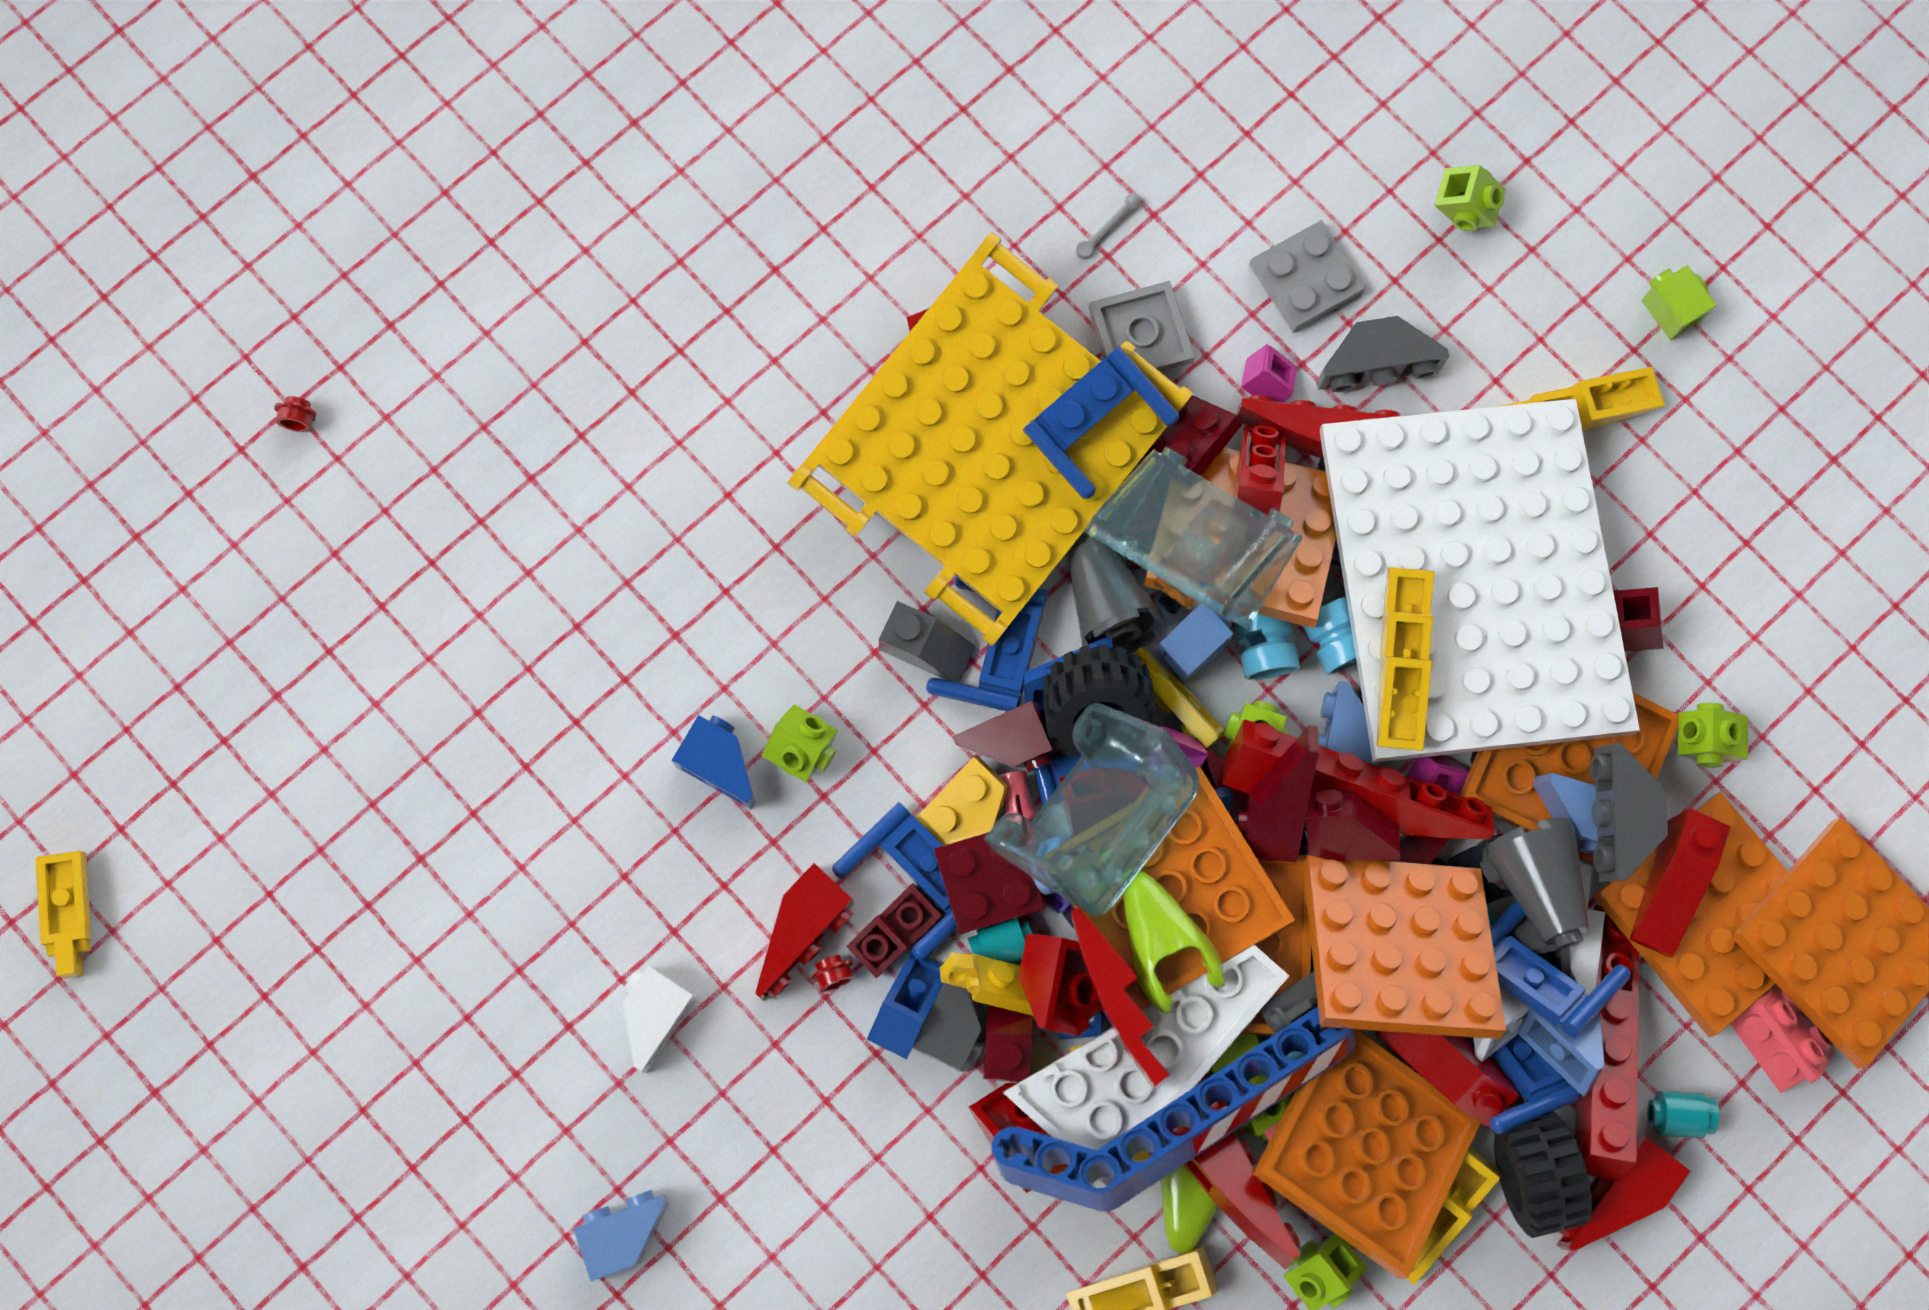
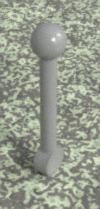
M1131 193L1127 195L1125 204L1088 241H1081L1077 245L1076 252L1079 258H1090L1093 253V247L1130 210L1139 208L1141 198L1138 194Z

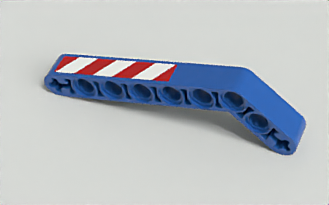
M1316 1007L1099 1150L1090 1149L1020 1127H1008L1002 1129L993 1138L991 1145L992 1155L1000 1175L1012 1185L1097 1211L1110 1212L1119 1208L1346 1058L1353 1052L1356 1045L1355 1029L1320 1027L1319 1010ZM1294 1051L1306 1054L1303 1058L1295 1060L1286 1057ZM1256 1076L1268 1078L1265 1083L1260 1085H1253L1248 1082ZM1218 1101H1225L1230 1103V1105L1223 1110H1213L1209 1108L1213 1103ZM1180 1126L1191 1128V1131L1183 1136L1171 1134L1175 1128ZM1139 1152L1152 1153V1156L1146 1161L1136 1162L1132 1160ZM1055 1165H1069L1063 1173L1057 1175L1049 1173ZM1109 1177L1113 1179L1104 1188L1093 1186V1183L1099 1178Z

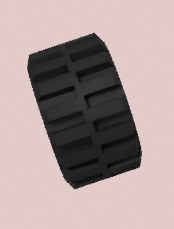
M1099 644L1096 649H1090L1088 645L1080 647V652L1076 654L1072 651L1064 654L1063 662L1055 661L1050 667L1051 674H1046L1043 681L1046 728L1048 736L1053 739V744L1058 749L1064 748L1065 755L1071 758L1077 755L1081 756V761L1091 762L1092 759H1100V763L1110 762L1109 758L1117 757L1120 760L1128 757V751H1138L1143 747L1142 740L1149 741L1153 735L1152 728L1156 727L1157 710L1149 669L1146 664L1141 665V659L1133 653L1127 656L1126 649L1118 646L1111 650L1107 644ZM1097 702H1111L1106 705L1090 706V704Z
M1550 1112L1502 1134L1495 1133L1494 1157L1496 1167L1500 1171V1184L1513 1217L1528 1236L1536 1238L1588 1224L1591 1216L1592 1198L1587 1170L1572 1132L1556 1112Z

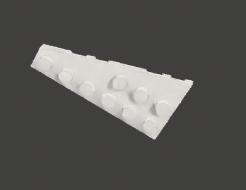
M1253 945L1222 963L1224 987L1217 989L1216 986L1209 984L1207 972L1170 994L1173 999L1172 1011L1165 1015L1153 1005L1143 1010L1144 1015L1154 1025V1029L1142 1042L1170 1074L1169 1080L1156 1091L1153 1090L1127 1054L1112 1027L1005 1090L1003 1093L1053 1138L1099 1150L1194 1088L1289 975ZM1109 1177L1099 1178L1106 1186L1113 1181Z

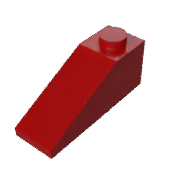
M1692 808L1667 820L1668 835L1659 844L1629 939L1668 958L1674 957L1719 867L1731 826Z
M1375 1030L1377 1037L1453 1105L1488 1128L1490 1127V1119L1504 1112L1518 1097L1514 1085L1495 1059L1489 1056L1481 1062L1475 1057L1474 1045L1461 1036Z

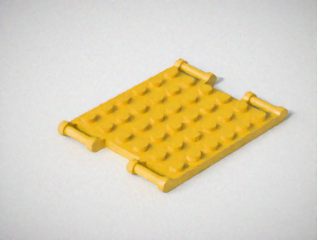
M990 232L971 258L787 482L796 491L802 489L846 524L845 530L855 538L873 516L878 513L943 565V569L926 588L924 593L933 600L937 597L984 635L982 639L991 647L1167 427L1134 390L1126 399L1064 451L1096 488L1094 495L1088 499H1083L1025 434L1023 428L1101 361L1039 312L1059 285L1050 277L1045 280L1000 244L1002 239L993 232ZM989 257L1035 293L1029 303L983 267V264ZM1126 339L1120 347L1159 392L1170 401L1169 403L1179 412L1193 395V392L1184 385L1181 388L1137 354L1134 351L1136 347ZM820 467L863 501L865 505L857 512L813 477L812 474ZM954 575L1001 612L996 621H993L948 585V582Z

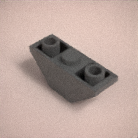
M1399 316L1356 322L1323 368L1317 380L1318 390L1331 388L1332 392H1344L1355 388L1356 384L1371 381L1374 386H1382L1395 382L1398 379L1397 377L1413 375L1414 379L1430 378L1437 375L1449 358V352L1446 347Z
M1612 743L1594 748V756L1590 763L1591 777L1596 785V800L1592 806V820L1597 827L1598 842L1594 849L1593 862L1596 871L1599 872V882L1627 880L1668 835L1666 789L1622 744Z

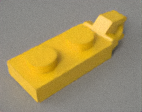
M1145 646L1135 651L1134 654L1141 659V665L1146 664L1149 669L1156 704L1167 713L1172 711L1184 723L1181 729L1185 735L1198 739L1206 748L1216 744L1223 737L1225 728L1170 669L1166 670Z
M80 850L38 856L35 862L40 943L45 946L47 956H55L57 977L66 979L84 976L82 952L90 951V940H92L86 853Z
M951 952L944 964L940 966L941 982L966 988L972 994V1001L1034 1016L1018 979L1019 965L977 954Z

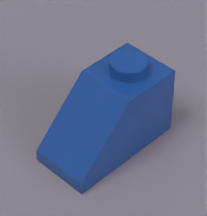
M698 715L672 758L673 764L676 768L743 806L752 809L755 799L737 736L732 734L735 727L715 715H712L710 720Z
M911 950L880 1007L867 1040L905 1059L908 1058L944 984L941 982L940 966L942 964L930 958L919 961L913 956Z

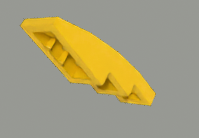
M1647 367L1581 380L1569 388L1534 394L1526 401L1501 405L1508 406L1576 399L1583 432L1661 409L1665 406L1653 368Z
M1387 567L1379 670L1378 747L1420 751L1424 749L1432 661L1429 660L1434 616L1430 614L1435 571Z

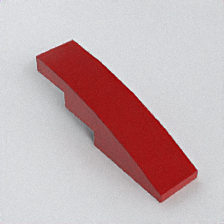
M1077 906L1071 911L1072 921L1085 968L1102 1010L1125 1051L1153 1090L1156 1091L1169 1080L1170 1074L1142 1042L1143 1039L1153 1032L1154 1025L1127 994L1129 990L1138 984V977L1081 908Z

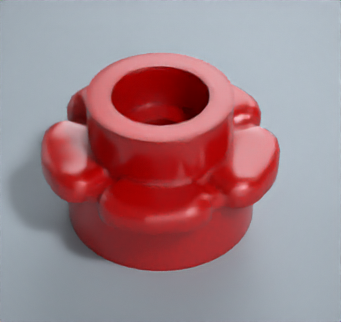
M288 396L285 398V402L276 403L274 406V410L277 412L276 424L295 432L309 431L311 422L315 421L317 416L316 411L311 408V403L300 397Z
M839 954L827 957L815 964L817 971L812 975V980L818 983L821 992L837 989L854 979L850 969L853 962L848 959L842 961Z

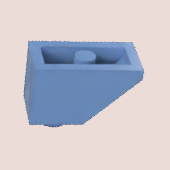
M1555 773L1536 776L1533 786L1552 819H1570L1575 829L1577 843L1580 844L1579 851L1593 855L1594 849L1598 845L1597 827L1592 820V806L1596 800V785Z
M1530 1008L1518 1035L1583 1097L1590 1094L1604 1067L1600 1014L1598 1013L1577 1037H1570L1563 1031L1560 1024L1557 1026L1553 1025Z

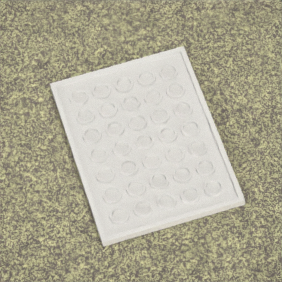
M1576 399L1321 425L1319 432L1373 762L1635 735L1640 731ZM1387 567L1435 571L1430 614L1434 616L1429 660L1432 661L1423 751L1377 746L1380 652Z

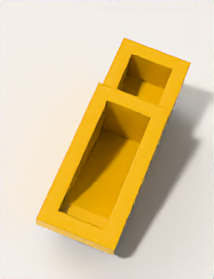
M1472 1146L1467 1151L1409 1278H1406L1413 1285L1419 1281L1472 1218V1211L1500 1179L1499 1169Z
M1202 1246L1067 1292L1066 1295L1071 1310H1169L1211 1297L1219 1289L1205 1247Z

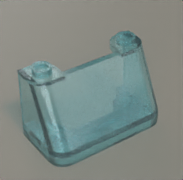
M1165 446L1162 453L1153 449L1092 516L1084 532L1216 613L1248 629L1303 538L1291 530L1295 521L1273 508L1266 515L1184 467L1188 459Z
M1093 703L1087 706L1073 728V743L1082 757L1033 820L1030 822L1024 816L1017 813L1006 814L997 821L984 840L994 852L1076 907L1079 906L1081 910L1093 916H1100L1107 913L1113 907L1194 800L1199 788V775L1166 729L1100 703Z

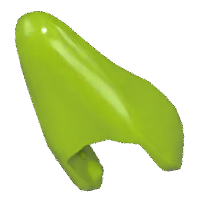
M1142 871L1128 875L1125 878L1123 889L1126 919L1138 983L1148 1001L1165 1015L1172 1011L1173 999L1171 995L1164 993L1162 989L1163 984L1159 983L1155 975V967L1165 957L1186 948H1196L1200 951L1203 959L1202 964L1208 970L1207 981L1209 984L1216 986L1217 989L1224 987V971L1220 956L1208 937L1153 877Z
M1238 1128L1234 1131V1134L1238 1141H1240V1129ZM1182 1165L1160 1180L1166 1237L1171 1249L1178 1253H1185L1195 1248L1218 1208L1185 1166Z

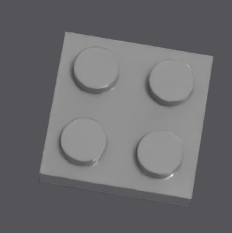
M1322 220L1251 258L1249 266L1292 333L1360 296L1366 288Z
M1170 281L1089 303V311L1104 358L1118 346H1121L1127 339L1136 347L1134 351L1160 372L1193 363L1195 356Z

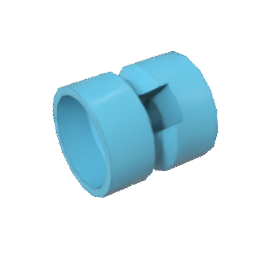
M1343 597L1320 607L1315 628L1303 626L1310 642L1319 643L1321 646L1316 654L1327 675L1340 672L1357 664L1347 599Z
M1251 612L1234 618L1233 623L1237 643L1245 646L1246 649L1240 655L1246 680L1278 677L1295 672L1301 668L1296 644L1288 641V637L1293 633L1291 622Z

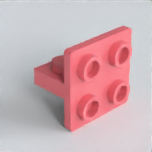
M1776 984L1730 1023L1780 1093L1805 1079L1810 1083L1820 1079L1835 1053L1834 1044Z

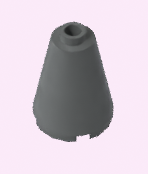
M1089 536L1074 544L1073 550L1069 553L1068 560L1082 647L1103 638L1112 637L1113 650L1118 646L1126 649L1128 655L1155 640L1156 637L1153 631L1158 626L1164 630L1166 627L1165 617L1109 542L1105 539Z
M1553 818L1538 821L1540 829L1525 833L1522 826L1498 837L1488 845L1487 854L1489 861L1546 945H1556L1557 950H1564L1584 941L1582 935L1588 932L1589 925L1575 829L1570 819Z

